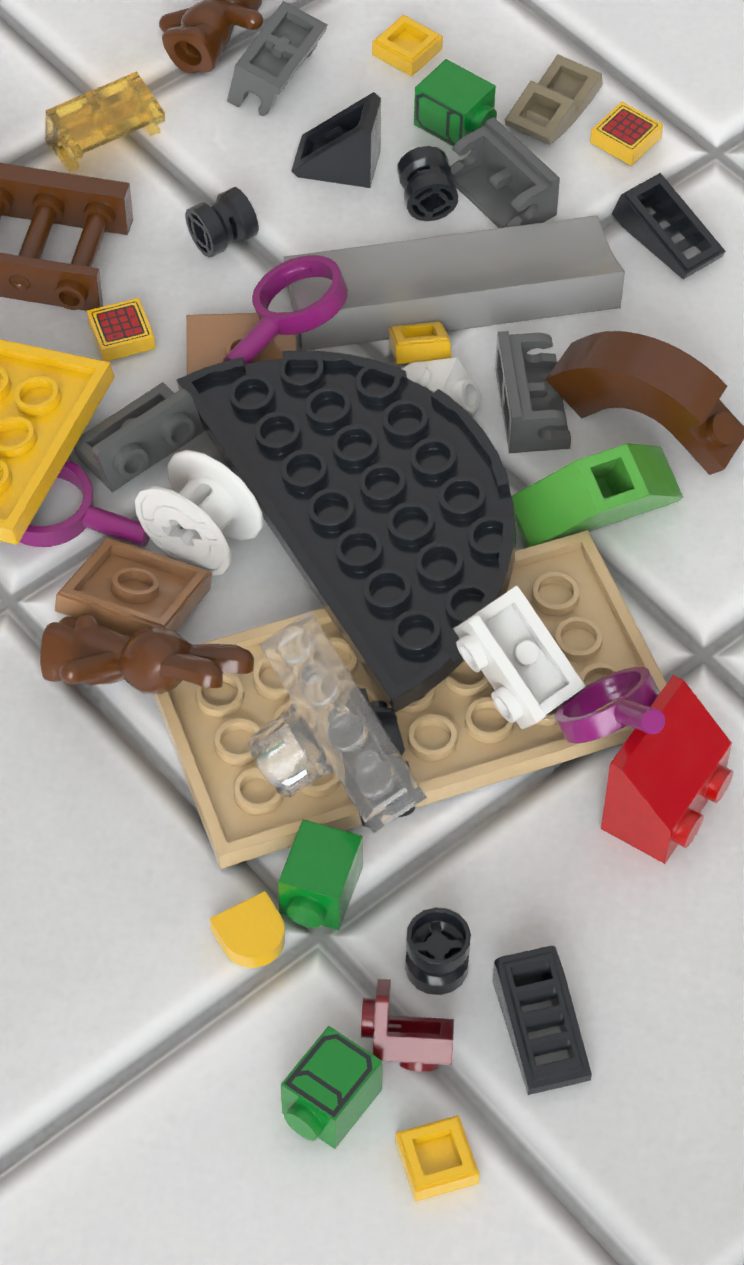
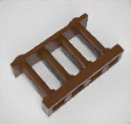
M0 163V219L3 215L31 220L19 254L0 253V297L59 306L70 310L87 311L103 307L99 268H93L92 266L105 232L128 235L133 222L130 183ZM53 224L83 228L70 264L40 259Z

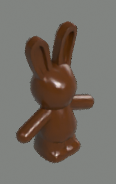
M203 0L190 8L163 15L159 20V27L164 32L162 35L163 46L170 59L185 73H194L196 70L203 73L213 71L220 60L221 52L226 48L230 40L234 25L249 30H257L262 26L263 17L258 12L262 5V0Z
M83 614L78 619L67 616L59 622H52L47 625L42 636L40 665L43 678L50 682L63 680L67 684L83 682L90 685L113 684L126 680L129 685L141 693L163 694L176 688L182 680L207 688H220L223 683V672L233 674L253 672L254 657L249 650L238 645H192L174 630L163 627L144 628L137 631L132 637L98 623L95 616Z

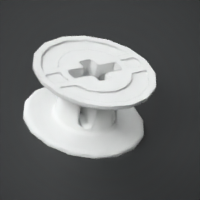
M190 450L177 452L167 465L168 478L174 491L157 486L142 489L135 499L136 515L147 535L170 558L212 572V576L222 575L231 564L230 548L224 536L238 540L255 538L263 528L262 511L255 496L245 483L224 464L203 453Z

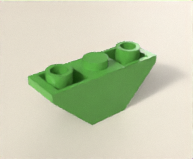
M630 443L575 460L512 495L515 523L526 548L586 530L591 532L673 504L683 498L661 446Z

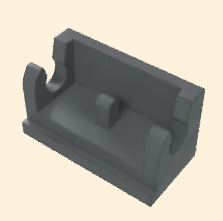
M283 1L235 64L227 102L240 107L248 96V92H252L261 100V105L258 107L259 115H267L274 106L277 95L282 92L304 60L314 52L318 41L326 32L328 24Z
M495 117L487 120L485 126L464 136L453 146L452 150L459 156L465 155L471 150L466 158L458 160L450 166L451 178L456 188L498 228L543 223L557 215L560 177Z
M509 331L497 332L495 371L509 453L570 449L571 435L567 426L563 398L545 380L557 364L556 354H527L532 349L553 347L552 337L545 333L509 335Z

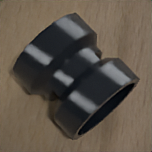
M423 146L410 150L401 157L397 164V173L400 184L404 189V200L409 214L421 221L439 220L449 215L458 204V193L455 183L451 178V167L445 152L437 147Z
M232 187L218 194L215 202L211 204L199 203L187 209L185 213L186 224L192 240L202 254L208 258L225 251L228 243L234 240L244 242L256 236L259 231L257 216L247 196L237 187Z
M435 907L423 910L413 917L408 925L405 971L409 981L418 990L433 995L447 994L460 987L467 977L471 932L467 922L460 914L447 908Z

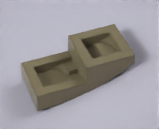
M557 54L539 83L529 82L506 116L505 125L546 144H552L573 125L603 85L602 73Z

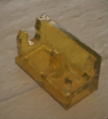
M136 71L46 110L45 141L49 148L53 149L65 168L72 172L80 168L77 160L83 158L84 153L141 128H144L150 136L160 133L161 130L158 124L165 122V112Z

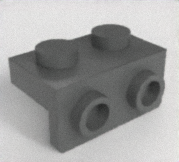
M162 382L82 434L74 447L77 458L111 492H114L203 433L204 428L192 395L186 389H180L174 393Z

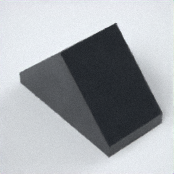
M373 92L302 134L291 172L298 178L371 188L381 152V98Z

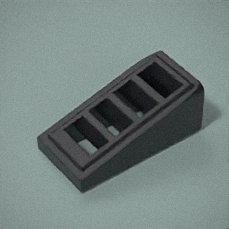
M661 173L621 194L612 212V216L629 234L682 279L722 258L726 252ZM651 208V209H653L656 213L653 214V215H651V214L649 213L648 209ZM666 221L670 226L663 229L659 224ZM679 233L685 237V239L676 244L671 239V237ZM693 246L701 251V253L689 260L682 253Z
M546 946L497 958L494 961L492 982L527 1094L531 1095L591 1081L592 1073L565 973L556 947ZM551 1000V1007L522 1013V1006ZM559 1026L561 1031L529 1039L528 1036L529 1032ZM567 1050L568 1059L536 1066L534 1059L536 1056Z

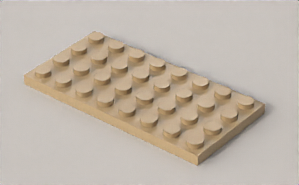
M588 530L515 551V562L507 591L515 586L519 587L585 686L623 669L645 667L650 671L659 691H662L667 683ZM324 608L201 643L238 645L249 650L254 657L253 672L248 674L223 672V683L220 688H207L182 680L176 688L163 694H153L220 869L292 847L303 819L343 831L362 825L357 803L351 798L349 793V772L343 749H340L336 742V722L339 715L346 710L360 688L366 689L369 703L373 701H384L387 703V701ZM463 661L436 687L396 712L405 752L400 758L387 757V760L408 761L414 785L418 792V799L414 803L415 808L623 744L635 728L626 726L610 735L590 742L569 743L555 720V713L562 705L560 704L546 714L544 719L522 730L516 721L510 723L500 714L491 697V693L495 690L481 670L475 672ZM612 701V702H610V703L604 705L603 707H601V708H599V709H602V708H604V707L610 705L611 703H613V702H615V701ZM380 810L372 822L392 816L390 810Z

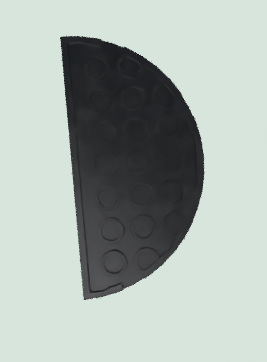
M283 351V359L265 360L244 364L243 357L205 367L177 379L179 390L186 389L192 395L205 432L231 471L253 493L262 511L264 520L391 709L398 712L445 680L464 661L456 645L460 638L453 628L507 592L515 562L516 524L508 476L497 450L472 416L440 389L433 392L408 379L406 371L374 359L345 353Z

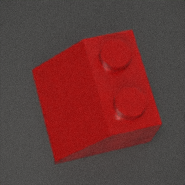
M672 675L650 706L660 710L665 716V726L662 731L657 734H648L634 729L611 761L601 823L603 831L666 864L678 844L687 848L692 843L703 822L704 816L700 812L708 800L714 803H718L721 800L734 774L733 770L727 768L732 742L687 683L675 675Z

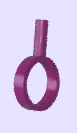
M301 256L285 261L265 274L256 285L252 295V303L260 321L223 359V362L243 357L244 364H249L277 334L295 335L308 332L333 318L344 305L348 293L346 282L336 262L325 256ZM311 277H324L332 280L327 292L318 301L306 308L289 313H276L268 310L272 299L282 289L296 281Z
M67 460L57 478L69 481L83 494L81 506L75 514L61 523L50 526L29 525L20 540V543L34 547L57 546L76 538L86 528L141 547H145L148 544L150 537L144 531L139 521L95 507L92 484L88 475L78 465Z
M645 667L623 669L590 683L566 700L555 713V720L565 739L569 743L575 744L605 737L626 726L648 734H657L665 726L664 714L660 710L650 707L660 694V691L650 671ZM612 701H615V702L611 703L610 705H608V706H606V707H604V708H602V709H599V708L603 707L604 705H606V704H608V703H610V702H612Z

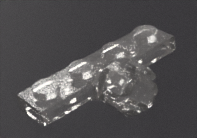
M310 610L259 644L288 692L291 705L286 713H283L252 734L248 741V747L252 757L259 754V758L256 760L257 767L265 779L276 787L280 795L292 797L325 774L335 773L362 819L373 833L427 798L326 632Z

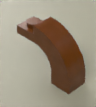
M604 331L585 336L569 345L545 379L581 419L608 408L630 409L654 419L682 444L709 475L724 470L744 440V426L720 400L728 386L713 371L693 356L653 337L624 331Z

